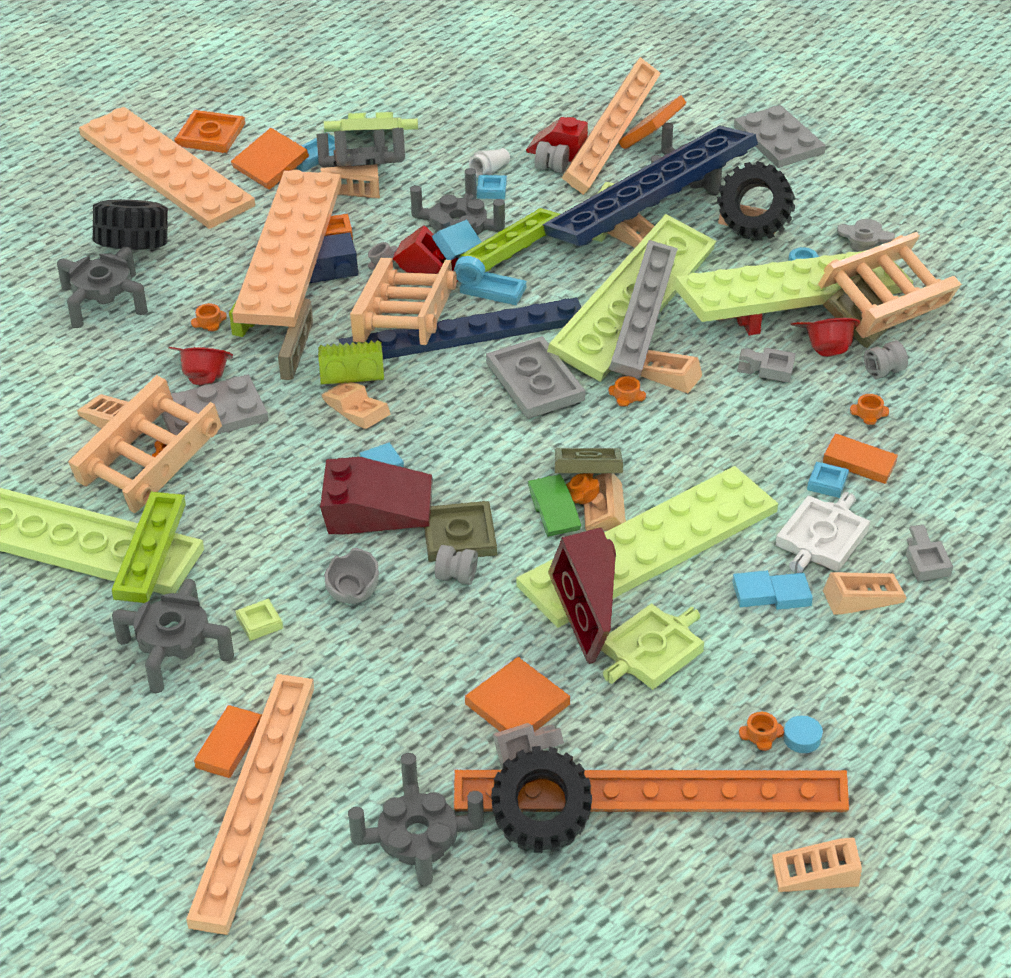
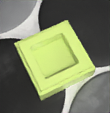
M269 598L235 611L236 618L250 641L283 629V622Z

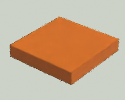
M682 95L673 99L644 118L619 140V145L627 149L653 133L681 110L687 102Z
M193 110L174 141L185 148L227 153L246 124L245 117Z
M269 128L233 158L231 163L233 168L270 190L281 181L284 171L294 170L309 157L306 148L273 128Z
M517 657L465 695V705L500 732L526 723L533 725L535 732L570 705V695L521 658Z

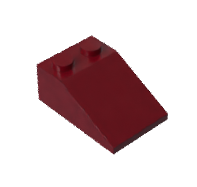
M360 456L327 459L320 508L328 534L343 535L429 527L433 487L432 474Z
M602 527L562 537L548 571L588 664L596 662L611 630L616 550L613 542L606 538Z

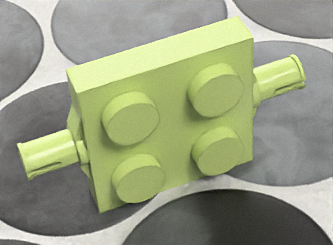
M393 112L375 113L376 118H366V113H348V119L324 121V132L392 128L418 130V118L401 119V117H393Z
M651 603L608 635L601 651L616 663L603 671L605 680L613 684L621 676L629 673L653 690L704 652V641L694 635L688 628L700 619L698 610H694V607H689L688 610L676 617L664 613Z

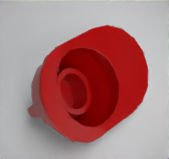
M832 318L816 322L791 323L795 327L807 328L813 349L823 357H832L845 353L853 342L854 327L861 324L860 320L855 318Z
M168 347V349L180 352L183 375L187 376L192 384L199 386L212 384L214 380L220 379L227 360L233 358L232 353L220 349Z

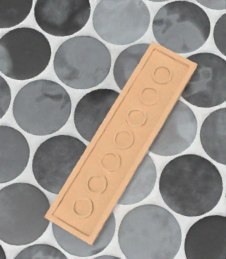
M125 107L117 108L111 113L93 119L79 127L82 137L208 229L255 207L254 197Z
M300 170L283 172L232 312L234 323L295 327L342 184L341 174L302 172Z

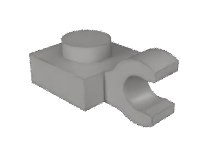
M743 348L739 360L742 361H739L737 372L752 374L755 371H759L758 377L790 383L796 353L764 348V352L759 353Z
M923 524L910 526L909 530L913 538H907L909 546L906 557L917 581L951 576L953 565L942 542L931 543Z
M526 723L493 734L501 769H503V763L508 758L513 760L516 757V752L523 749L527 753L532 751L534 746H541V750L549 748V746L555 747L564 743L561 729H555L554 725L542 727L534 732L533 725Z

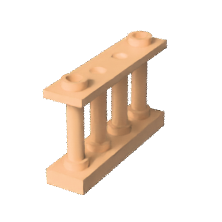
M917 232L907 236L900 235L891 242L843 260H833L824 268L825 273L818 285L822 289L838 283L860 309L862 320L855 330L862 338L949 303L962 285L955 276L944 280L936 279L913 253L912 248L920 237ZM902 258L926 287L921 289L919 287L915 288L893 261ZM881 266L905 295L901 297L893 296L872 269ZM859 274L883 304L878 306L876 304L872 305L850 278Z
M380 258L350 313L353 342H365L370 332L374 331L375 328L419 329L420 345H426L431 334L436 332L437 321L451 291L456 289L457 274L455 271H452L451 260L444 261L439 274L398 273L396 269H393L392 258ZM397 285L432 286V288L397 287ZM390 299L425 300V302L390 301ZM383 313H396V314H419V315H418V317H412V316H386V315H382V314H383Z
M156 375L68 463L76 481L84 486H88L96 478L100 477L122 489L129 510L136 513L146 505L150 493L158 492L210 438L216 435L222 424L215 404L210 402L198 414L174 402L167 381ZM163 412H167L188 423V425L178 435H175L155 425L153 422ZM144 433L167 446L156 457H153L130 444L140 434ZM123 455L145 468L132 480L108 466L118 456Z

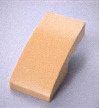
M354 382L340 383L321 394L323 400L355 425L364 429H368L391 415L387 403L369 398L365 386Z

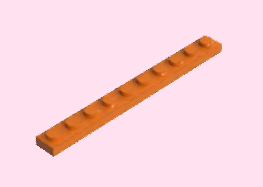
M455 770L454 811L468 812V794L472 791H479L483 794L484 812H493L492 788L494 787V778L497 772H501V770ZM847 770L584 771L585 777L589 778L591 784L592 805L590 812H848ZM545 779L533 780L520 790L518 805L521 812H562L565 806V794L552 781Z

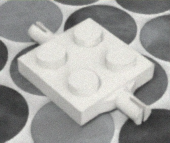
M844 492L837 503L823 502L808 495L778 533L775 546L796 554V557L789 564L793 572L797 569V573H802L811 561L839 572L869 531L870 520L855 515L849 510L856 501L852 493L849 495V492Z

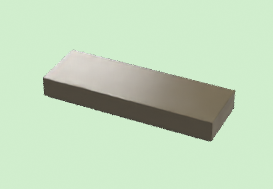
M304 298L295 327L288 328L279 352L278 361L280 379L282 380L294 379L311 331L313 314L310 299Z

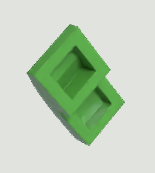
M561 474L528 481L527 484L535 510L540 513L547 537L580 530L581 522Z

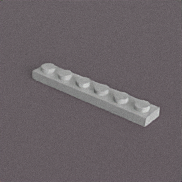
M648 240L609 370L640 379L678 248Z

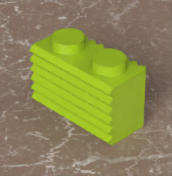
M371 340L369 344L366 341L363 344L352 342L350 345L346 342L344 345L339 343L338 346L333 343L332 346L327 344L325 347L323 345L318 347L321 385L384 380L383 355L380 341L377 340L374 343Z

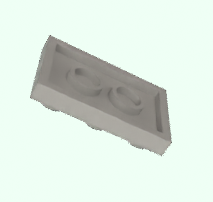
M781 105L772 106L769 109L749 113L746 116L734 119L735 129L756 134L758 145L755 147L777 168L825 153L826 145Z
M543 336L486 353V364L527 419L585 401V389L558 355L547 352L549 343Z
M249 374L171 394L174 402L198 414L210 402L215 404L222 424L216 435L269 421L268 412ZM167 412L161 414L168 431L175 435H178L188 425V423Z

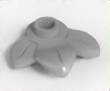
M860 219L855 225L840 224L837 226V233L840 236L849 238L851 248L857 251H867L874 248L877 243L891 242L895 239L893 232L883 231L882 225L872 219Z

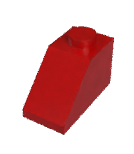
M560 117L535 135L527 147L526 153L536 154L540 141L549 142L551 146H558L559 144L568 145V161L572 162L588 137V122L577 120L574 117Z
M425 225L402 240L392 258L406 273L439 274L446 260L432 238L434 234ZM458 257L451 260L452 271H454L456 262L459 259Z

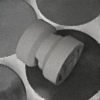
M540 141L535 154V168L539 170L550 168L554 172L564 173L569 160V146L562 144L551 146L549 142Z
M895 340L886 343L883 348L874 347L866 350L864 353V364L872 377L879 379L887 376L890 371L897 373L906 370L908 367V356L904 346Z
M441 545L435 563V578L448 581L453 577L459 583L471 585L477 569V551L465 549L462 552H456L452 546Z

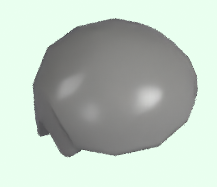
M352 548L345 556H334L324 574L326 590L338 602L348 604L364 602L370 598L378 586V562L370 552L359 548Z

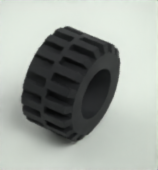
M759 161L756 162V165L747 162L744 163L745 167L742 169L738 166L732 169L735 172L732 176L728 174L725 176L724 180L726 183L724 186L720 185L718 190L721 194L720 197H717V203L720 206L719 212L726 224L737 235L740 234L743 238L749 240L754 238L756 241L763 240V237L766 236L768 239L775 237L773 233L776 231L781 233L785 229L783 225L786 222L790 223L792 220L791 212L795 211V204L793 203L795 196L788 180L775 166L771 164L765 166L763 162ZM755 187L770 189L773 194V200L765 213L759 216H747L742 213L740 204L747 191Z
M126 199L104 200L93 204L92 241L96 244L115 249H121L125 246L132 250L155 249L167 244L168 208L152 201Z
M534 746L530 752L525 753L524 749L516 752V757L513 760L508 758L503 763L501 772H497L494 778L491 799L495 822L498 828L504 832V837L510 843L514 841L518 844V848L525 851L526 848L534 849V853H543V850L550 849L551 852L558 851L561 846L565 844L568 846L573 843L578 834L581 835L589 819L592 805L590 780L585 777V769L580 763L576 765L573 762V756L567 752L564 755L557 753L558 748L549 746V751L541 750V746ZM533 780H549L556 783L563 790L565 806L557 817L548 821H536L521 812L518 805L519 792L527 783Z

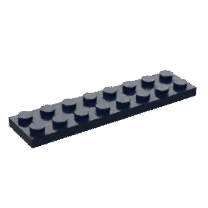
M719 125L544 223L545 234L576 246H585L591 243L592 239L596 236L614 230L615 226L624 220L635 218L638 212L647 207L658 205L661 202L660 200L668 195L679 193L689 183L702 180L705 174L710 171L726 166V162L735 157L744 156L748 153L749 149L758 145L756 134Z

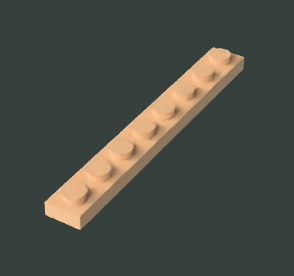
M641 57L633 65L561 177L583 195L591 187L661 74Z
M277 674L186 918L188 929L228 935L314 691L313 679Z

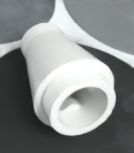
M504 148L477 151L469 160V168L476 170V177L479 175H492L510 162V154Z

